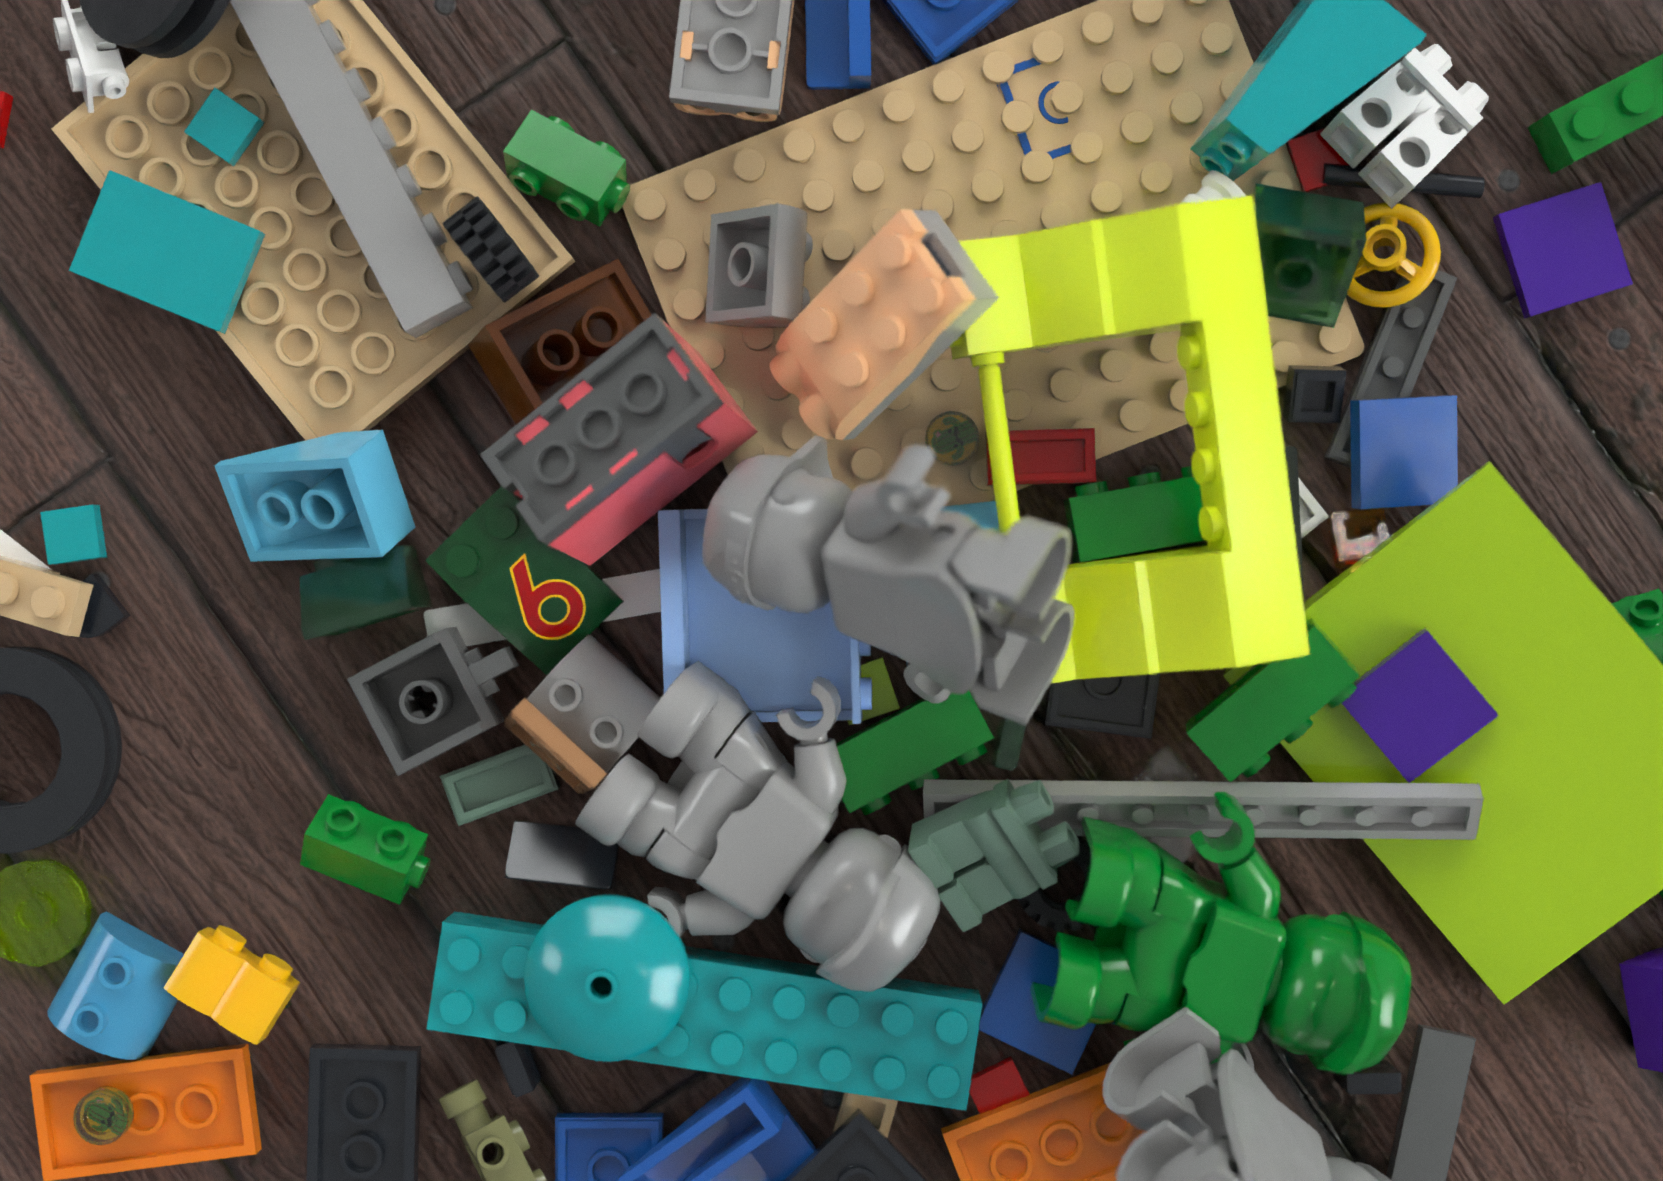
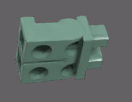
M1006 779L994 785L993 790L979 793L912 824L908 853L921 871L932 881L935 889L938 888V895L962 932L981 924L983 914L1010 900L1026 897L1040 887L1045 889L1057 883L1058 867L1079 855V840L1069 823L1064 821L1044 832L1038 825L1037 821L1053 814L1054 806L1051 796L1041 780L1015 789L1009 779Z

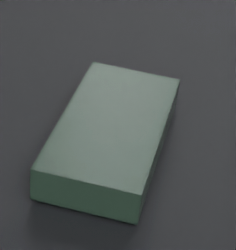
M525 744L440 776L458 826L561 788L556 773Z

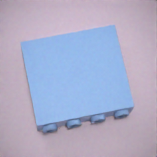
M708 509L658 510L664 693L685 669L699 661L736 688L750 711H754L761 722H779L776 714L781 709L793 707L800 719L817 721L823 716V707L821 702L811 694L813 680L818 676L828 679L838 690L841 698V711L836 721L852 720V724H861L862 710H872V678H861V656H871V645L838 631L834 622L831 601L825 606L809 613L789 612L777 607L773 610H765L747 603H741L730 594L728 589L712 577L703 564V534Z

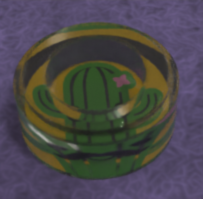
M947 411L937 415L930 422L925 432V446L933 450L936 462L946 466H957L965 463L974 455L979 445V431L976 424L969 416L957 411Z
M100 1087L85 1095L78 1102L73 1115L74 1126L77 1133L85 1141L94 1145L110 1144L128 1131L133 1122L134 1109L131 1100L123 1091L114 1087Z

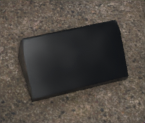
M515 820L507 857L505 878L610 890L616 883L619 845H604L580 827Z

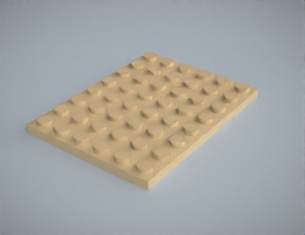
M321 0L314 4L313 7L321 22L330 19L339 33L346 49L338 54L347 71L355 67L371 94V98L364 101L373 119L381 116L391 131L397 146L389 150L397 166L401 167L407 164L421 188L422 194L415 197V200L424 216L431 212L434 214L445 233L448 242L440 245L449 264L455 261L460 263L473 287L472 291L466 293L473 307L472 309L417 338L406 333L231 2H229L215 27L193 49L172 58H157L142 54L125 68L129 78V85L124 96L117 99H110L105 95L93 97L94 113H88L84 101L51 129L100 189H102L107 174L111 170L265 233L225 334L219 331L216 332L304 440L338 432L369 431L470 348L468 344L485 325L521 307L576 261L363 0ZM214 88H217L265 122L235 166H232L184 132ZM477 196L500 222L539 274L536 280L506 303L487 284L442 224Z

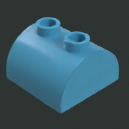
M103 912L98 917L49 1006L47 1015L53 1025L63 1034L93 1051L119 1059L139 1060L149 1054L178 999L164 989V986L184 954L111 913Z

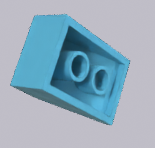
M383 430L338 432L222 460L214 465L250 562L383 557L415 528Z

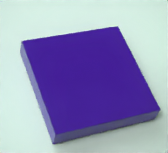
M1601 182L1506 211L1493 217L1524 319L1633 284Z
M1426 628L1422 629L1353 683L1356 686V690L1342 702L1343 706L1408 783L1412 782L1499 716Z

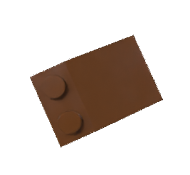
M617 258L485 325L468 346L517 425L648 319L651 313Z

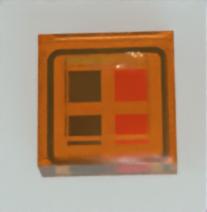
M1384 509L1330 512L1327 519L1335 568L1351 567L1389 538Z

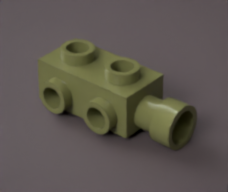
M478 1079L470 1081L438 1099L447 1119L454 1118L461 1133V1140L481 1181H547L540 1168L532 1172L523 1152L530 1149V1145L518 1121L515 1119L508 1123L505 1115H496L490 1118L482 1102L487 1097ZM493 1143L495 1155L490 1161L485 1162L482 1157V1151L487 1144Z

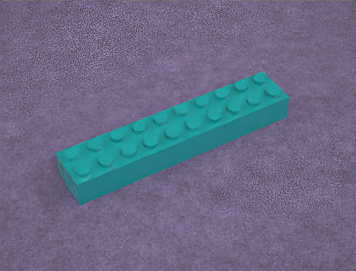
M456 911L442 922L426 1030L564 1050L553 1042L540 1028L530 1010L525 992L524 974L527 956L536 935L544 925ZM685 946L691 978L688 999L679 1021L658 1045L641 1055L625 1059L967 1111L983 1002L979 990L902 978H894L887 985L873 992L850 990L817 974L818 966ZM596 977L593 980V987L598 993L608 994L612 992V983L606 977Z

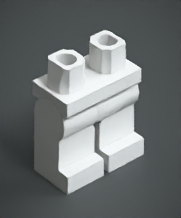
M1433 44L1421 52L1414 48L1402 61L1397 63L1342 109L1320 133L1354 169L1396 128L1401 132L1358 173L1391 208L1416 187L1468 132L1483 119L1480 112L1489 100V96L1476 83L1467 81L1459 90H1456L1443 77L1453 65L1451 57L1438 44Z

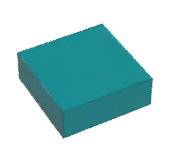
M214 88L184 132L223 160L235 166L265 122L220 90Z
M92 504L40 512L48 565L107 558L100 505Z

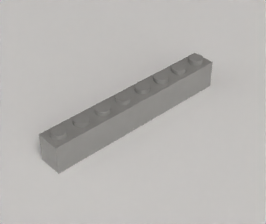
M230 0L404 331L417 338L472 309L473 307L466 293L472 291L473 287L460 263L455 261L449 264L440 245L448 242L445 233L434 214L431 212L424 216L415 200V197L422 194L421 188L407 164L401 167L397 166L389 150L397 146L391 131L381 116L373 119L364 103L365 100L371 98L365 82L355 67L347 71L338 54L346 49L339 33L330 19L321 22L313 7L314 4L321 0Z

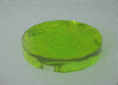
M30 859L6 867L0 872V957L10 962L16 961L21 964H29L26 966L40 967L66 957L82 943L91 924L92 903L85 884L72 869L54 860Z

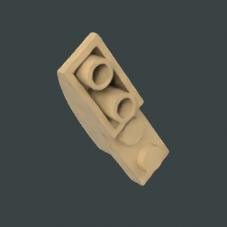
M0 556V616L65 636L80 637L93 584L60 575V572Z

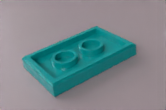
M109 170L69 271L225 334L265 233Z

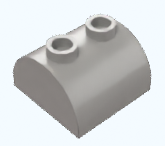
M777 203L711 215L705 323L752 328H787L810 303L809 292L804 286L805 262L810 258L813 248L812 238L807 232L808 214L806 211Z
M588 635L579 642L527 698L534 707L607 774L640 739L637 736L640 728L661 699L592 635Z

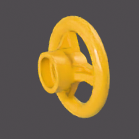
M1386 202L1364 207L1346 219L1338 229L1330 250L1331 270L1339 287L1355 301L1371 307H1394L1420 295L1434 279L1441 258L1439 237L1430 221L1412 207L1397 203L1391 208ZM1380 219V225L1369 229L1362 239V256L1347 262V248L1353 235L1369 222ZM1398 220L1410 225L1422 240L1424 258L1421 267L1406 258V239L1401 230L1397 228ZM1381 246H1390L1395 250L1393 255L1386 259H1380L1374 253ZM1374 269L1382 272L1392 270L1409 281V283L1392 291H1374L1365 288L1354 278Z

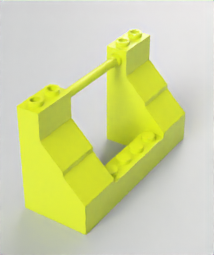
M1253 196L1176 204L1024 234L958 241L999 297L949 347H951L952 360L971 357L972 367H979L978 375L999 532L1006 534L1009 528L1016 521L1020 520L1000 366H998V364L1005 363L1004 353L1179 330L1181 332L1177 343V356L1181 367L1186 371L1188 394L1184 401V411L1188 424L1193 427L1195 451L1192 455L1191 465L1194 478L1200 484L1203 507L1199 512V528L1207 543L1068 564L1061 586L1054 599L1073 605L1075 613L1074 626L1065 657L1050 684L1075 679L1234 668L1310 655Z

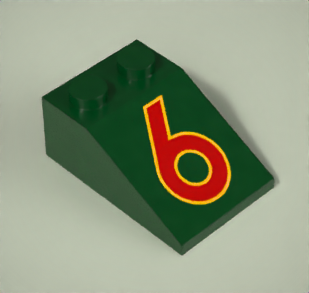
M501 486L425 561L469 606L543 673L548 675L579 642L590 635L624 601L589 565L539 541L516 507L523 499Z

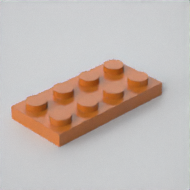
M248 1043L145 1056L139 1060L122 1059L37 1070L29 1075L43 1181L256 1155L262 1149ZM111 1089L121 1093L127 1099L131 1108V1119L128 1120L130 1121L128 1126L125 1127L126 1129L122 1133L114 1137H101L92 1133L83 1119L85 1102L93 1093L99 1090Z
M1111 1062L1033 1092L1029 1096L941 1128L960 1181H1116L1117 1171L1123 1155L1131 1143L1146 1131L1137 1129L1106 1106L1103 1098V1081Z

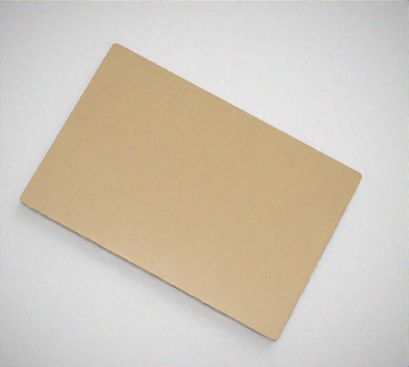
M1097 0L630 185L629 194L622 207L669 326L701 354L758 431L722 460L727 474L729 475L742 460L754 456L784 455L791 457L817 434L803 421L799 412L800 400L798 397L785 390L775 380L770 371V361L777 354L776 344L786 328H752L705 323L712 214L777 203L806 211L808 214L807 232L812 238L813 248L810 258L805 262L804 286L809 292L811 302L899 210H936L958 241L1024 234L1180 204L1188 194H1196L1202 188V179L1209 173L1200 163V157L1190 148L1253 65V60L1229 0ZM1032 58L1041 63L1013 74L1015 64ZM1006 81L1014 99L1008 104L1005 102L999 85ZM1057 81L1059 83L1045 95L1044 107L1047 113L1054 118L1068 117L1069 122L1064 124H1055L1045 119L1038 105L1042 90L1048 84ZM1024 132L1032 150L1024 155L1017 135ZM1071 144V153L1054 159L1047 153ZM1283 144L1233 181L1246 196H1253L1276 388L1286 385L1289 365L1335 366L1360 356L1364 351V343L1345 294L1334 279L1327 248L1306 195L1302 191L1286 144ZM1180 330L1004 353L1005 363L998 364V366H1000L1008 430L1095 428V456L1097 460L1188 424L1184 411V401L1188 394L1186 371L1181 367L1177 356V343L1181 336ZM951 347L947 348L854 439H826L828 462L833 479L842 481L851 491L859 485L884 479L901 453L908 446H928V432L936 420L944 416L955 415L964 418L973 428L974 433L971 434H975V438L971 439H975L973 451L966 459L958 463H945L934 457L933 464L922 480L930 487H942L950 495L944 506L995 500L994 487L987 486L986 427L978 375L979 367H972L971 357L952 360ZM1016 485V491L1031 485Z

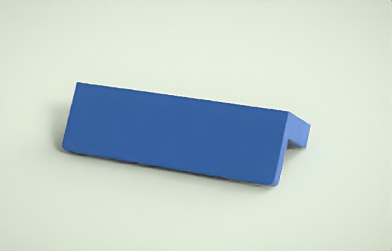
M805 0L807 87L811 90L870 89V0Z

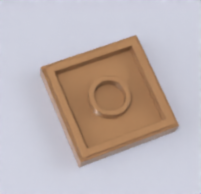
M526 698L504 720V726L578 794H584L594 789L607 775L601 767Z

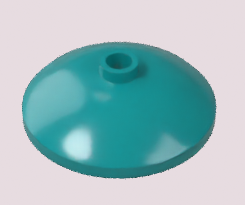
M607 894L577 900L559 910L545 923L530 947L525 965L524 983L530 1010L540 1028L553 1042L576 1056L594 1061L609 1062L630 1059L641 1055L666 1038L683 1013L689 995L691 976L685 946L675 928L662 914L639 900ZM596 977H606L612 983V992L608 994L598 993L593 987V980Z

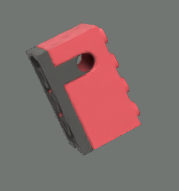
M654 313L480 455L501 486L523 499L516 507L539 541L591 566L758 431L701 354Z

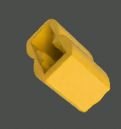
M219 925L216 930L207 927L196 934L165 984L164 989L187 1006L210 1016L228 1031L257 1045L267 1037L300 982L290 975L293 968L284 960L267 953L261 958L244 947L247 940L238 932Z

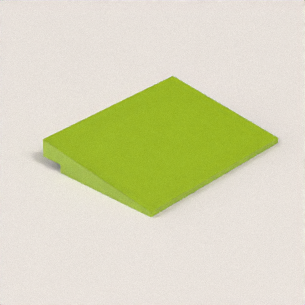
M1489 461L1304 602L1305 621L1307 622L1313 618L1353 663L1360 677L1422 629L1426 628L1499 715L1410 782L1480 784L1483 804L1476 840H1363L1505 1005L1663 890V664ZM1255 664L1226 668L1223 676L1231 685ZM1342 703L1332 709L1326 704L1310 717L1313 724L1300 738L1289 744L1284 739L1280 742L1313 782L1408 783Z

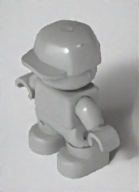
M817 435L805 443L791 457L784 455H758L742 460L735 466L717 490L708 507L703 534L702 556L703 564L712 577L728 589L736 600L765 610H773L777 607L796 613H809L825 606L831 601L834 622L838 631L907 661L908 665L904 670L905 681L913 692L931 703H941L948 698L950 693L964 694L970 690L979 708L1027 725L1065 657L1073 631L1075 614L1073 605L1054 599L1061 586L1070 556L1071 537L1069 530L1033 517H1024L1016 521L1004 534L992 529L982 528L970 517L959 512H940L950 498V495L942 487H930L922 480L934 462V452L928 446H908L901 453L884 479L859 485L853 491L842 481L833 479L828 462L827 440Z
M695 662L685 669L671 684L637 734L640 739L668 758L678 756L682 760L668 783L660 781L659 776L631 754H627L616 764L581 811L575 824L604 845L618 844L635 856L645 857L648 854L646 860L653 866L673 875L696 879V883L706 889L687 895L686 901L677 892L667 887H654L647 895L649 906L662 910L680 937L686 929H689L692 936L737 934L747 928L755 919L765 918L782 895L786 893L790 896L783 918L786 936L800 949L808 960L819 963L816 970L817 974L850 990L873 992L887 985L915 959L925 945L939 914L941 899L938 895V888L935 889L932 881L921 871L908 853V846L905 844L901 848L898 841L888 835L879 836L865 828H850L838 834L829 844L823 840L839 814L838 804L844 795L847 782L835 739L827 738V731L834 725L841 711V698L837 688L828 679L817 676L813 680L811 694L821 702L823 707V716L820 720L815 722L802 720L795 713L794 707L781 709L776 714L779 724L784 731L801 742L794 746V768L784 759L754 711H750L738 690L701 662Z
M1187 1007L1127 1044L1117 1053L1108 1067L1103 1081V1098L1106 1106L1137 1129L1146 1131L1131 1143L1123 1155L1117 1171L1116 1181H1392L1371 1165L1363 1162L1355 1163L1341 1157L1326 1156L1319 1133L1277 1100L1254 1072V1062L1246 1044L1234 1043L1229 1051L1222 1054L1219 1062L1209 1065V1063L1221 1055L1219 1032Z

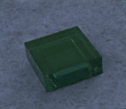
M1001 716L991 763L995 767L1012 771L1014 768H1017L1026 725Z

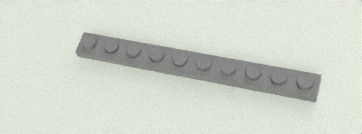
M924 779V818L979 793L993 790L994 785L1004 780ZM1009 780V781L1011 782V784L1013 785V787L1016 789V788H1018V787H1020V786H1023V785H1026V784H1029V783H1032V782H1035V781H1038V780ZM1041 780L1050 794L1054 806L1053 814L1037 821V823L1044 832L1065 821L1069 823L1076 836H1086L1081 824L1083 816L1121 827L1131 828L1140 836L1189 837L1200 830L1208 837H1220L1230 829L1233 821L1221 816L1215 806L1214 794L1224 791L1234 796L1247 812L1255 829V838L1476 840L1483 795L1480 784Z

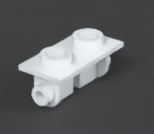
M61 0L62 17L53 18L57 45L60 51H70L71 58L66 59L65 62L72 92L82 91L88 113H94L93 97L105 95L107 98L117 99L124 96L129 85V78L119 49H115L116 44L102 39L94 32L88 24L81 6L80 8L70 9L68 0Z

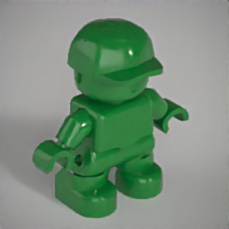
M1224 791L1214 794L1215 806L1220 815L1233 820L1230 829L1223 836L1210 838L1200 830L1189 836L1196 850L1203 858L1218 863V869L1224 884L1201 877L1155 842L1150 843L1131 828L1083 816L1081 824L1091 851L1089 874L1081 901L1067 899L1065 907L1071 920L1094 925L1097 928L1094 941L1057 932L1055 941L1058 948L1059 961L1055 985L1052 987L1032 982L1030 987L1039 1022L1071 1030L1080 1029L1087 1023L1100 1025L1112 1022L1113 1025L1127 1030L1149 1031L1187 1007L1219 1032L1221 1055L1209 1063V1065L1219 1062L1222 1054L1229 1051L1234 1043L1245 1044L1251 1041L1259 1023L1261 1029L1273 1044L1294 1054H1306L1313 1066L1318 1070L1332 1071L1342 1075L1353 1074L1378 1064L1390 1051L1405 1026L1409 1010L1412 976L1409 960L1383 929L1365 919L1344 911L1339 915L1332 914L1327 917L1316 914H1299L1282 924L1277 916L1281 901L1280 882L1256 848L1253 847L1255 829L1252 820L1234 796ZM1136 1038L1123 1041L1124 1046H1126Z

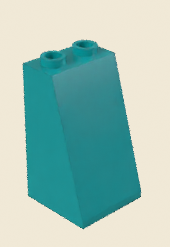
M1301 0L1194 142L1190 150L1200 157V163L1208 172L1211 170L1218 171L1234 181L1419 45L1426 34L1385 0Z

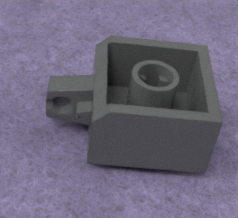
M449 627L418 641L349 677L347 680L397 776L503 723L505 719L492 694L500 691L494 679L514 669L519 664L510 646L504 647L485 658L482 657L478 647L469 651L457 627ZM421 688L425 692L433 691L435 693L437 702L432 704V706L436 707L435 711L432 708L422 709L419 706L418 698L425 696V694L420 692Z

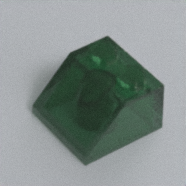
M1256 183L1252 196L1267 316L1334 328L1366 243L1363 202Z
M397 543L383 557L358 558L348 562L346 558L321 559L313 563L316 572L300 576L301 630L304 640L332 638L433 607L415 546L412 545L398 546Z

